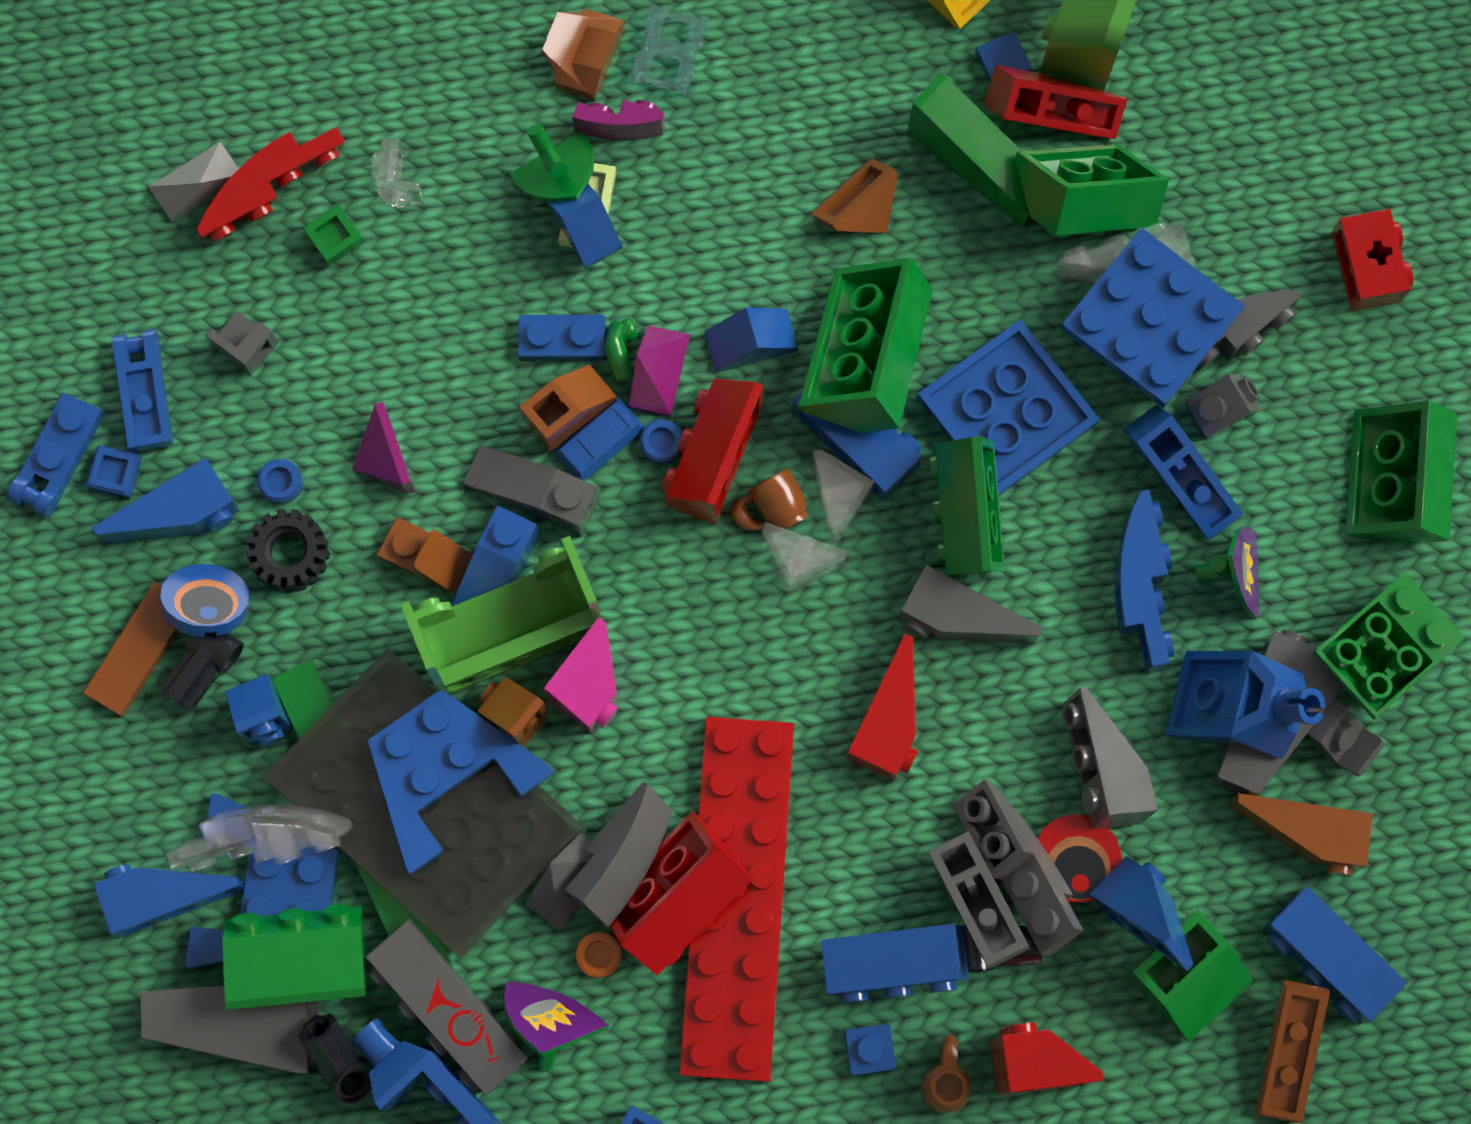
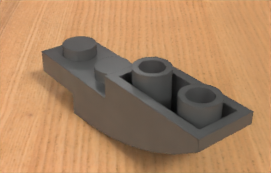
M1296 290L1267 292L1238 299L1239 302L1245 305V308L1198 365V368L1203 370L1221 353L1228 360H1231L1239 352L1244 357L1249 355L1264 341L1261 334L1271 326L1278 331L1297 314L1293 308L1301 295Z
M984 779L953 806L966 831H969L992 877L1002 880L1040 954L1052 956L1084 931L1067 901L1073 894L1049 854L1026 822L990 780Z

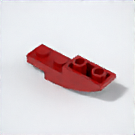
M335 127L301 146H298L290 131L252 156L231 176L213 199L197 228L199 239L203 241L210 237L213 243L218 242L236 231L233 226L235 223L247 217L253 223L272 213L274 210L271 205L277 202L278 198L272 187L273 184L278 183L280 188H283L303 177L301 169L313 163H316L317 167L321 168L340 157L338 150L343 148L345 141L338 128Z

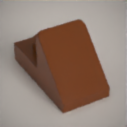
M399 517L396 518L377 554L379 559L455 596L473 555L434 529L428 532Z

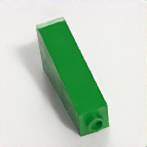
M940 72L912 103L907 134L1019 226L1024 228L1032 218L1029 214L1015 161L1017 151L1021 150L963 92Z

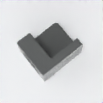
M239 312L232 316L219 333L210 328L205 334L213 348L251 376L278 344L277 339L269 328L259 321L254 324Z

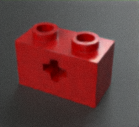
M1391 209L1340 218L1331 233L1351 312L1402 302L1410 292L1414 279L1410 263L1403 260L1400 248L1403 245L1402 228L1398 221H1393ZM1369 254H1372L1373 259L1368 258ZM1378 260H1381L1382 262L1380 266L1378 265Z

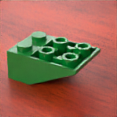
M1404 572L1318 647L1313 654L1371 718L1375 720L1466 638Z

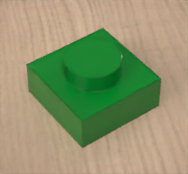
M339 204L303 227L305 234L328 266L364 243L362 236Z

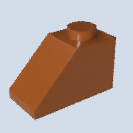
M504 677L499 685L492 682L478 699V703L482 705L477 711L479 716L522 747L527 745L549 717L545 703L540 698L507 677Z

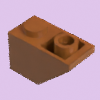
M589 364L553 379L519 407L524 422L551 452L616 400L617 396Z

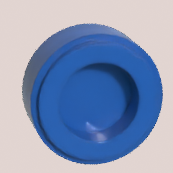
M664 419L655 420L649 423L641 433V450L644 456L654 464H670L681 455L677 450L683 434L675 423Z
M272 460L266 463L258 474L259 490L271 503L278 505L291 503L302 491V475L298 468L288 460Z

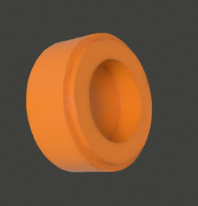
M591 933L585 936L577 947V963L581 970L590 977H608L618 969L621 963L622 954L620 946L607 933Z

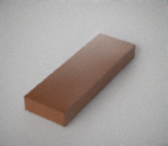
M156 581L83 692L88 697L122 717L125 716L178 633L175 628L165 621L162 615V607L160 605L162 585Z
M1287 980L1282 981L1255 1108L1257 1115L1302 1124L1330 991L1327 988Z

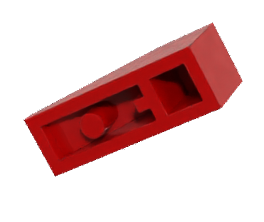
M995 64L984 105L1006 120L1116 139L1128 99L1124 96L1041 73Z
M907 634L904 635L846 758L892 781H895L899 771L908 774L919 751L911 747L916 736L913 637Z

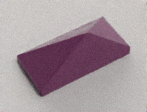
M647 326L637 353L629 409L671 417L690 334Z
M377 403L372 410L352 469L400 492L410 494L415 492L390 417L384 403Z

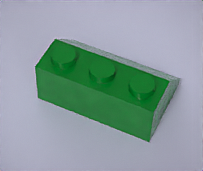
M1120 145L1017 151L1015 161L1030 217L1046 228L1045 231L1049 235L1057 238H1069L1071 234L1088 233L1091 235H1102L1105 231L1113 230L1136 232L1141 227L1157 226L1169 179Z
M1430 400L1354 410L1346 536L1409 544L1450 541L1457 428L1456 413Z
M982 436L936 443V454L930 455V473L932 480H938L939 497L933 500L934 519L936 524H942L943 541L937 542L939 567H945L946 575L948 576L1005 571L994 441Z
M334 904L324 910L315 911L291 908L274 915L259 916L256 913H242L236 915L233 919H225L222 944L226 1010L363 997L366 995L367 952L362 906L350 907L346 904Z

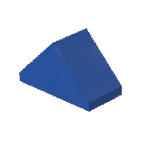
M587 184L578 200L562 202L545 201L585 269L623 249L600 196L589 184Z
M746 307L704 331L716 373L799 350L787 309Z

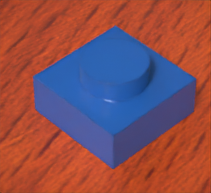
M890 1024L844 1031L851 1076L896 1070Z

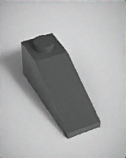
M482 445L463 482L465 487L582 537L599 500L598 488L591 483L561 470Z
M928 565L925 566L899 615V619L905 622L903 627L922 639H927L928 635L940 640L1035 644L1043 630L1039 625Z
M969 831L928 851L934 868L988 969L1030 949Z

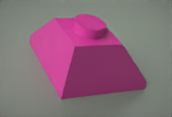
M599 617L544 687L549 703L589 733H592L597 726L604 729L619 709L614 704L618 697L607 625Z

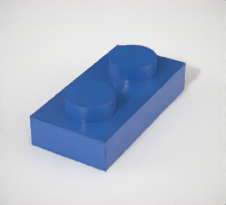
M519 315V361H605V315Z

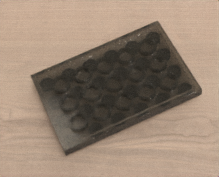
M387 648L274 764L263 778L461 961L546 870L549 864L583 830L584 826L540 786L521 798L497 764L491 762L418 814L443 848L444 853L410 876L406 871L368 740L434 695L436 691Z

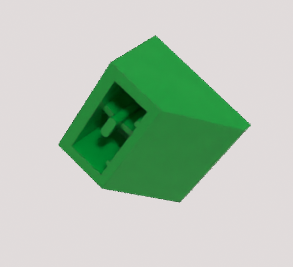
M1199 910L1191 913L1181 922L1193 966L1188 971L1152 949L1125 975L1187 1043L1253 982V979L1230 943Z

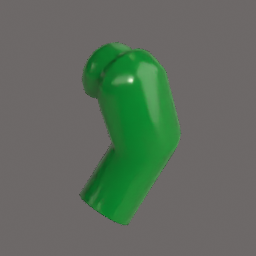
M630 318L620 322L616 319L608 326L604 351L614 381L634 376L625 342L633 341L638 336L634 322Z

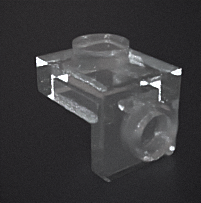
M382 138L381 151L374 152L371 167L372 177L377 178L376 188L380 200L386 201V204L396 208H409L411 204H422L423 192L420 183L401 181L404 153L400 140Z

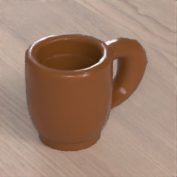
M789 468L751 488L748 491L750 495L738 499L732 508L734 522L740 528L754 532L772 526L777 528L780 533L809 516L806 512L807 504L805 497ZM754 501L766 520L765 522L757 521L749 514L747 506L750 502Z
M952 1034L945 1035L942 1038L940 1064L927 1071L920 1086L921 1096L925 1104L934 1112L941 1114L955 1113L962 1109L969 1101L972 1092L971 1080L967 1073L957 1066L958 1040Z

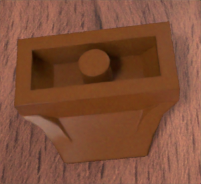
M588 9L580 12L558 11L542 48V53L549 60L555 72L556 88L596 101L624 32L625 21Z

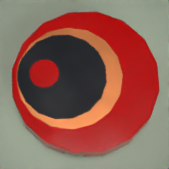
M1070 814L1057 818L1046 826L1037 838L1073 894L1067 900L1069 903L1082 904L1093 901L1094 899L1090 896V893L1122 860L1117 837L1108 827L1091 829L1088 815Z

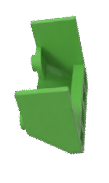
M1063 0L1058 16L1049 14L1041 37L1042 40L1048 41L1040 73L1104 91L1136 0Z
M570 536L561 539L564 550L562 547L554 548L538 557L539 563L534 566L533 574L467 601L451 606L450 602H440L439 598H431L417 604L414 610L409 601L400 604L424 666L438 691L442 689L448 694L462 691L575 645L581 641L597 618H601L596 597Z

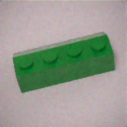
M911 257L835 269L799 403V408L802 412L859 433L898 429L900 427L933 288Z

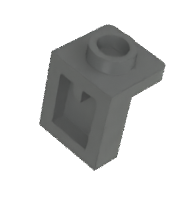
M1333 700L1323 713L1322 719L1311 728L1307 735L1329 761L1359 777L1383 749L1385 743L1380 737L1364 729L1347 706Z

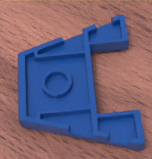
M442 689L368 740L406 871L410 876L444 853L443 848L418 814L491 762L497 764L521 798L554 775L553 769L548 764Z
M211 793L205 833L213 836L251 840L240 914L256 913L259 916L279 914L281 911L291 908L315 911L324 910L328 906L333 905L340 857L338 850L226 797ZM191 927L185 967L197 969L223 962L222 938L224 930Z

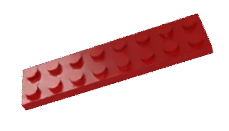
M706 717L699 817L741 860L753 880L747 885L743 895L736 901L730 902L715 917L712 926L706 932L698 934L689 944L680 1076L771 1082L794 723Z

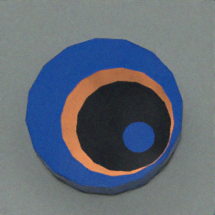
M195 564L182 567L170 574L161 586L160 605L162 607V615L165 621L173 628L185 634L196 637H205V633L216 632V636L227 634L239 627L248 615L249 590L241 577L224 567L211 564Z

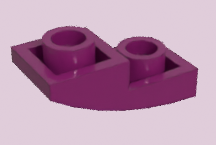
M623 100L619 114H615L611 108L600 103L592 102L590 105L578 102L572 117L575 133L583 131L587 136L603 139H644L662 135L665 129L664 112L659 111L655 104L645 100H636L635 103Z

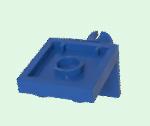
M1186 651L1165 735L1177 740L1238 742L1273 758L1283 759L1297 735L1299 724L1312 725L1322 719L1324 714L1308 711L1310 708L1325 709V700L1318 689L1306 687L1303 673L1254 651Z
M378 1018L369 1023L351 1041V1044L358 1048L371 1063L370 1065L373 1069L369 1072L373 1099L380 1110L392 1111L428 1077L429 1080L424 1086L441 1105L445 1104L448 1106L452 1103L461 1113L455 1118L458 1124H501L439 1054L405 1041L400 1043L382 1026L383 1023Z

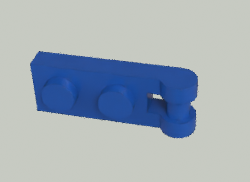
M157 330L142 331L141 336L130 338L126 334L113 336V351L128 449L132 453L174 445L161 360V345ZM145 352V361L131 363V355Z
M63 392L19 476L11 483L7 492V500L20 506L25 503L34 507V513L45 518L50 517L105 413L101 409ZM38 478L48 482L47 487L42 492L33 488Z

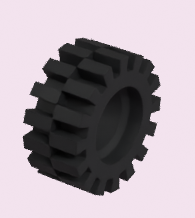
M284 509L276 510L277 515L274 516L267 513L262 516L265 521L260 525L256 522L252 527L254 531L253 536L248 535L246 543L249 545V550H246V555L251 563L250 566L263 583L268 584L270 588L276 591L278 588L282 589L285 593H292V589L295 588L303 591L307 589L306 584L309 582L315 584L319 581L318 574L320 572L325 573L328 567L325 563L326 559L330 558L327 538L318 523L316 524L309 515H302L299 510L291 509V513H286ZM293 535L303 541L305 547L304 555L293 566H280L272 558V547L279 538Z

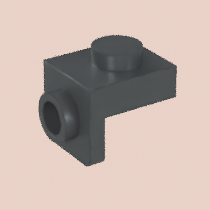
M1227 374L1185 401L1206 438H1213L1244 417L1255 415L1261 411V407L1257 402L1260 399L1257 388L1248 377L1243 378L1240 374Z

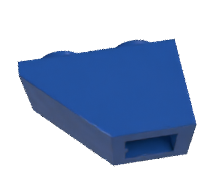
M268 674L225 691L235 729L251 746L259 744L260 748L274 745L285 739L283 733L293 729L284 705Z

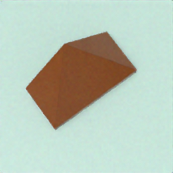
M871 158L816 208L811 215L814 220L836 231L887 233L898 174L894 168Z

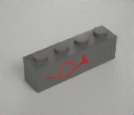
M410 918L367 954L366 958L371 963L366 968L367 972L381 988L384 989L390 984L401 997L396 1002L399 1009L413 1024L418 1019L423 1022L431 1032L426 1036L427 1041L441 1057L444 1058L449 1053L461 1066L456 1071V1074L472 1092L480 1088L485 1095H488L528 1059V1054Z

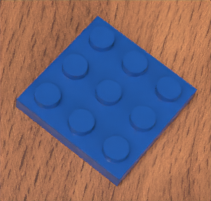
M1141 227L1063 322L1060 329L1164 409L1240 315L1245 305Z
M1021 319L924 388L917 395L919 402L950 441L982 436L994 441L999 496L1084 435L1100 421V418Z

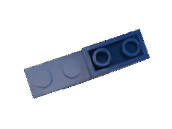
M1149 490L1140 491L1129 512L1119 542L1115 569V605L1119 633L1125 634L1137 631L1146 674L1163 671L1170 663L1169 657L1174 656L1170 632H1163L1159 616L1164 614L1163 597L1159 588L1153 589V584L1162 583L1168 575L1167 569L1172 568V558L1168 544H1161L1158 527L1163 525L1162 512L1158 501L1152 502Z

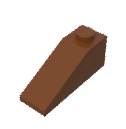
M1240 793L1231 799V809L1311 864L1325 866L1326 874L1353 877V871H1359L1367 867L1373 813Z

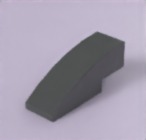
M642 782L585 850L592 858L564 889L592 917L607 927L612 924L645 877L664 838L673 811L647 783Z

